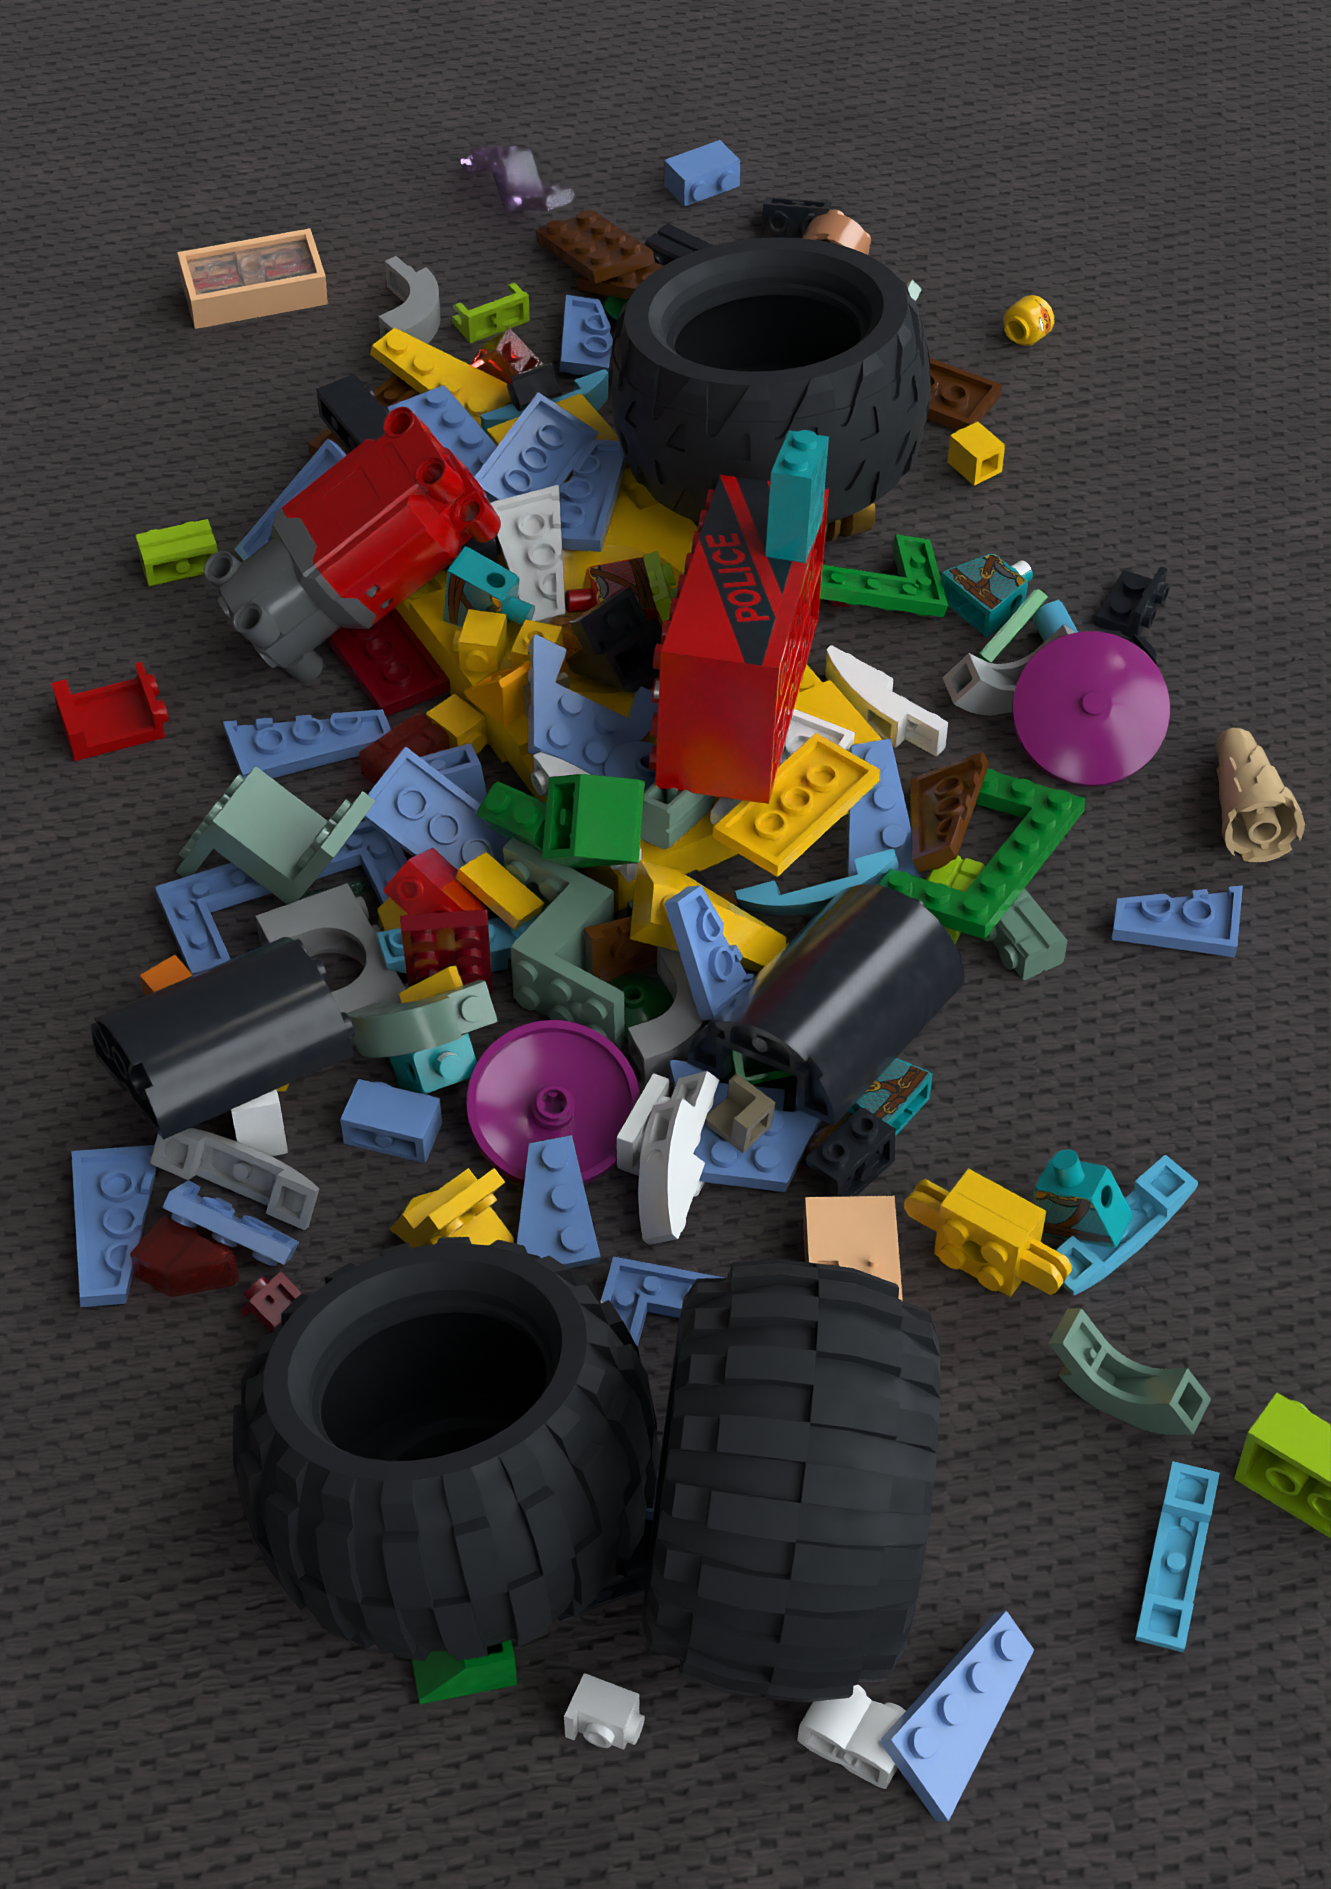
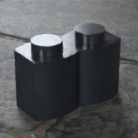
M552 362L511 376L512 383L506 385L513 406L520 404L522 410L526 409L538 392L550 400L563 396Z

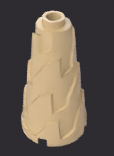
M1241 728L1227 729L1222 732L1216 742L1223 839L1228 850L1234 856V851L1240 853L1243 861L1266 862L1277 859L1292 850L1290 842L1296 836L1298 842H1300L1305 827L1302 811L1291 790L1283 785L1275 767L1270 765L1263 748L1257 745L1251 733Z

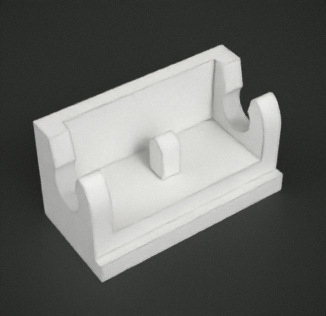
M277 1089L231 1109L237 1142L257 1149L271 1157L288 1153Z

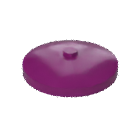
M1097 631L1068 634L1042 647L1023 669L1017 681L1012 700V720L1015 734L1028 758L1050 777L1063 783L1082 787L1113 785L1124 781L1140 771L1161 746L1170 718V700L1167 686L1153 660L1132 642L1110 633Z
M562 1020L537 1021L519 1026L507 1032L492 1043L483 1053L469 1081L467 1120L473 1140L484 1158L502 1175L521 1185H524L529 1143L572 1135L583 1184L585 1185L599 1179L617 1164V1136L640 1097L639 1087L634 1071L626 1057L614 1043L602 1034L574 1022Z

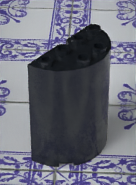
M289 937L279 938L94 1017L96 1023L91 1024L92 1041L97 1059L122 1090L130 1092L136 1107L163 1140L354 1055L349 1037L354 1036L355 1032L348 1015L345 1012L340 1013L333 995L326 984L327 973L320 959L317 957L311 959L300 939L293 940Z

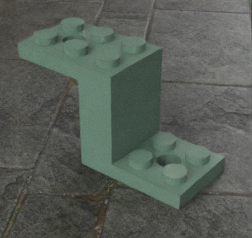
M255 766L247 778L239 774L222 798L209 811L203 822L178 854L184 860L175 872L183 878L193 875L212 850L215 849L286 904L296 902L335 857L376 801L362 791L353 803L345 799L334 815L327 821Z
M513 837L503 847L504 868L545 903L541 913L538 914L539 917L510 946L514 999L523 1008L536 1010L549 1017L550 1020L574 1022L589 1027L605 1036L620 1050L625 1044L624 992L585 971L584 928L614 921V891L568 866L542 859V852Z

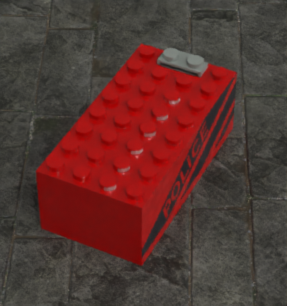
M720 475L715 490H708L706 510L701 511L698 529L693 535L692 550L686 556L684 575L680 574L677 597H672L669 620L664 621L661 644H656L653 668L660 669V678H655L652 690V703L658 704V712L653 714L650 735L657 738V746H652L649 770L656 771L655 786H658V788L669 790L670 788H676L678 791L689 790V792L769 804L818 623L829 489H825L822 522L806 563L765 557L770 481Z

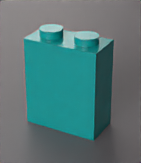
M808 430L788 431L771 471L765 557L806 563L823 517L828 436L816 435Z

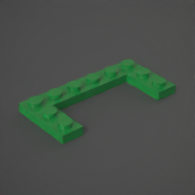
M895 534L891 547L899 576L823 565L820 600H833L853 606L859 604L878 607L886 611L898 610L915 613L920 616L931 615L944 617L948 607L932 544L929 539Z
M987 768L975 804L1024 819L969 888L963 892L942 883L931 882L912 876L907 872L893 869L886 873L878 885L894 889L910 898L920 900L944 927L985 939L1082 815L1085 808V798L1070 794L1065 790L1052 789L1035 784L1027 779H1018Z

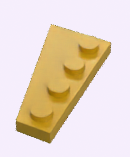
M393 328L372 345L370 355L420 394L445 385L480 427L482 414L512 404L506 386L507 383L397 328Z

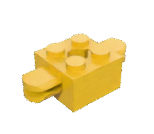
M969 1168L951 1192L927 1179L919 1181L913 1192L904 1201V1208L909 1217L937 1232L934 1255L938 1256L949 1268L961 1269L974 1276L985 1288L991 1291H1000L1011 1297L1024 1280L1041 1291L1052 1295L1059 1290L1063 1281L1066 1280L1072 1271L1071 1263L1065 1255L1041 1243L1046 1210Z

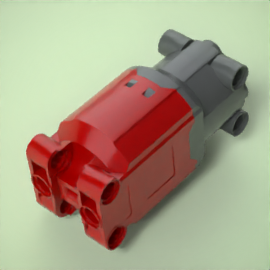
M402 406L392 410L386 416L383 423L385 434L377 440L366 439L275 512L271 531L272 539L241 563L227 551H218L211 555L204 566L205 577L219 589L217 601L225 614L233 622L234 629L252 643L255 650L272 668H283L299 682L309 683L320 675L323 668V660L314 649L341 627L370 629L451 565L461 553L462 545L473 538L476 542H488L498 534L501 528L500 517L475 477L448 448L441 445L430 429L408 407Z

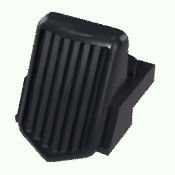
M631 586L621 588L570 622L582 647L581 650L565 660L568 668L573 673L628 693H635L641 686L646 689H653L655 678H660V669L653 668V659L656 644H661L662 627L657 618L647 621Z

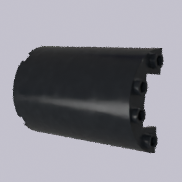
M864 884L846 888L836 894L695 1036L689 1048L688 1064L724 1079L733 1069L734 1050L797 1077V1110L835 1126L964 984L962 955L944 926L926 909V906L920 900L910 898L899 891L878 884Z

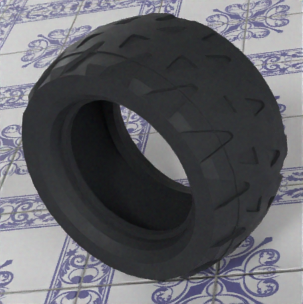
M758 238L711 246L673 260L648 276L636 288L629 301L622 306L617 318L610 357L609 381L613 422L623 453L636 481L644 485L655 500L683 517L699 522L701 511L706 510L708 490H715L720 475L770 481L771 471L789 430L796 432L808 430L816 435L829 437L825 489H829L826 523L845 518L878 501L895 487L901 477L912 468L917 458L920 443L924 436L931 401L930 353L924 325L919 316L916 301L911 298L907 285L891 269L865 253L835 243L802 238Z

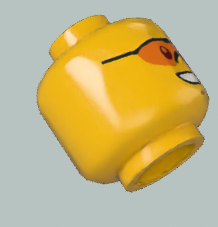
M1024 296L1006 310L1003 317L1005 333L1010 340L1018 345H1034L1051 332L1053 328L1054 314L1051 307L1039 296Z

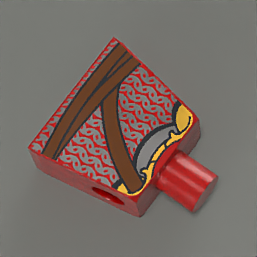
M643 557L589 567L585 573L583 588L566 590L565 592L567 613L587 612L621 588L631 586L647 621L658 619L659 612L654 603V594L650 587V580Z

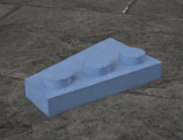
M187 1180L169 1191L162 1208L173 1213L171 1218L174 1221L190 1228H196L198 1224L213 1231L212 1238L231 1247H236L237 1243L253 1250L252 1256L255 1259L271 1266H276L278 1262L285 1265L293 1257L299 1244L297 1240L257 1218L244 1215L242 1219L234 1216L235 1210L229 1202L218 1197L214 1199L198 1196L200 1186Z

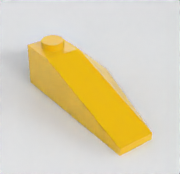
M640 860L636 869L630 939L679 952L664 903L686 887L701 884L679 870ZM701 885L724 923V937L729 945H737L743 955L740 961L742 967L760 972L786 945L787 937Z

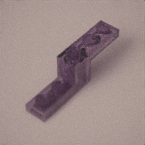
M484 144L470 149L471 155L460 159L465 172H492L505 210L550 211L576 200L572 187H559L558 182L544 186L543 182L540 181L530 148H517L516 144L504 147L502 144L488 147V144Z

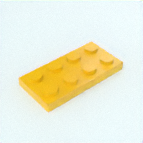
M815 733L779 766L769 804L742 800L713 826V838L778 877L880 781V769Z

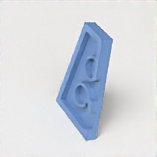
M566 295L559 372L589 375L606 369L609 379L613 338L610 333V323L600 300Z
M701 885L688 886L667 900L664 905L700 1020H712L755 976L754 974H746L740 964L743 955L737 945H729L724 937V923Z
M1243 885L1228 887V891L1223 893L1208 894L1207 889L1193 890L1191 896L1171 898L1164 893L1117 898L1112 940L1235 957L1238 946Z
M572 1135L529 1143L517 1244L524 1245L527 1253L540 1256L541 1258L550 1256L568 1268L599 1263L601 1258Z

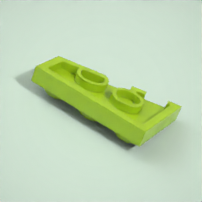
M655 551L644 555L643 559L650 580V587L654 594V603L664 624L665 620H669L672 597H677V587L671 589V586L677 585L670 563L662 565L659 554Z

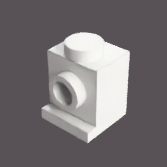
M584 1673L564 1715L565 1737L575 1740L578 1732H580L587 1741L602 1748H609L613 1745L624 1750L627 1743L635 1745L645 1720V1716L641 1715L639 1711V1694Z

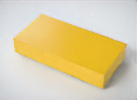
M487 852L459 868L455 877L513 930L541 913L545 904Z

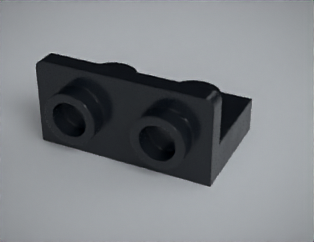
M766 197L763 203L761 235L765 238H802L807 226L814 218L827 214L831 210L832 202Z
M1160 566L1153 579L1123 570L1099 610L1095 626L1109 631H1121V635L1133 638V634L1139 636L1144 627L1150 629L1156 616V605H1163L1170 590V584L1165 583L1168 569Z
M860 1108L806 1157V1164L825 1177V1197L857 1196L895 1161L896 1129L866 1108Z

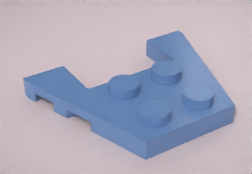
M535 634L528 644V654H531V668L528 671V685L531 686V703L528 706V753L534 755L542 752L575 765L590 775L604 776V763L611 750L625 742L641 741L651 730L653 714L658 712V704L652 703V691L642 686L636 691L626 718L557 684L555 681L567 649Z
M670 1061L669 1077L671 1083L674 1084V1088L678 1078L705 1072L688 1064L686 1061ZM797 1084L794 1112L774 1110L771 1128L744 1153L710 1129L704 1122L700 1133V1142L693 1153L705 1163L699 1181L786 1192L807 1150V1145L821 1122L820 1119L797 1110ZM713 1102V1105L707 1113V1115L720 1103Z

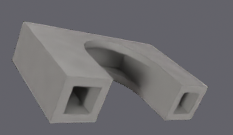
M348 883L256 915L259 940L262 946L282 937H289L293 940L300 939L309 957L321 953H341L356 959L364 966V970L354 982L344 988L331 992L340 1013H348L382 1000H387L391 1003H401L398 993L410 988L408 987V982L403 984L399 978L401 972L387 969L376 937V933L381 931L377 924L370 925L365 901L361 896H354ZM353 1036L349 1037L352 1046H354L355 1042Z

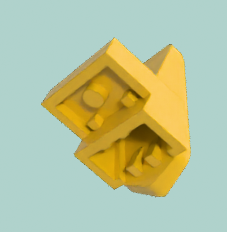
M468 1168L437 1191L414 1197L406 1205L399 1219L389 1228L392 1233H395L404 1242L409 1243L411 1248L433 1245L437 1243L439 1238L469 1237L471 1244L490 1245L496 1240L514 1243L512 1234L490 1207L497 1201L493 1193L505 1183L495 1168L478 1180Z

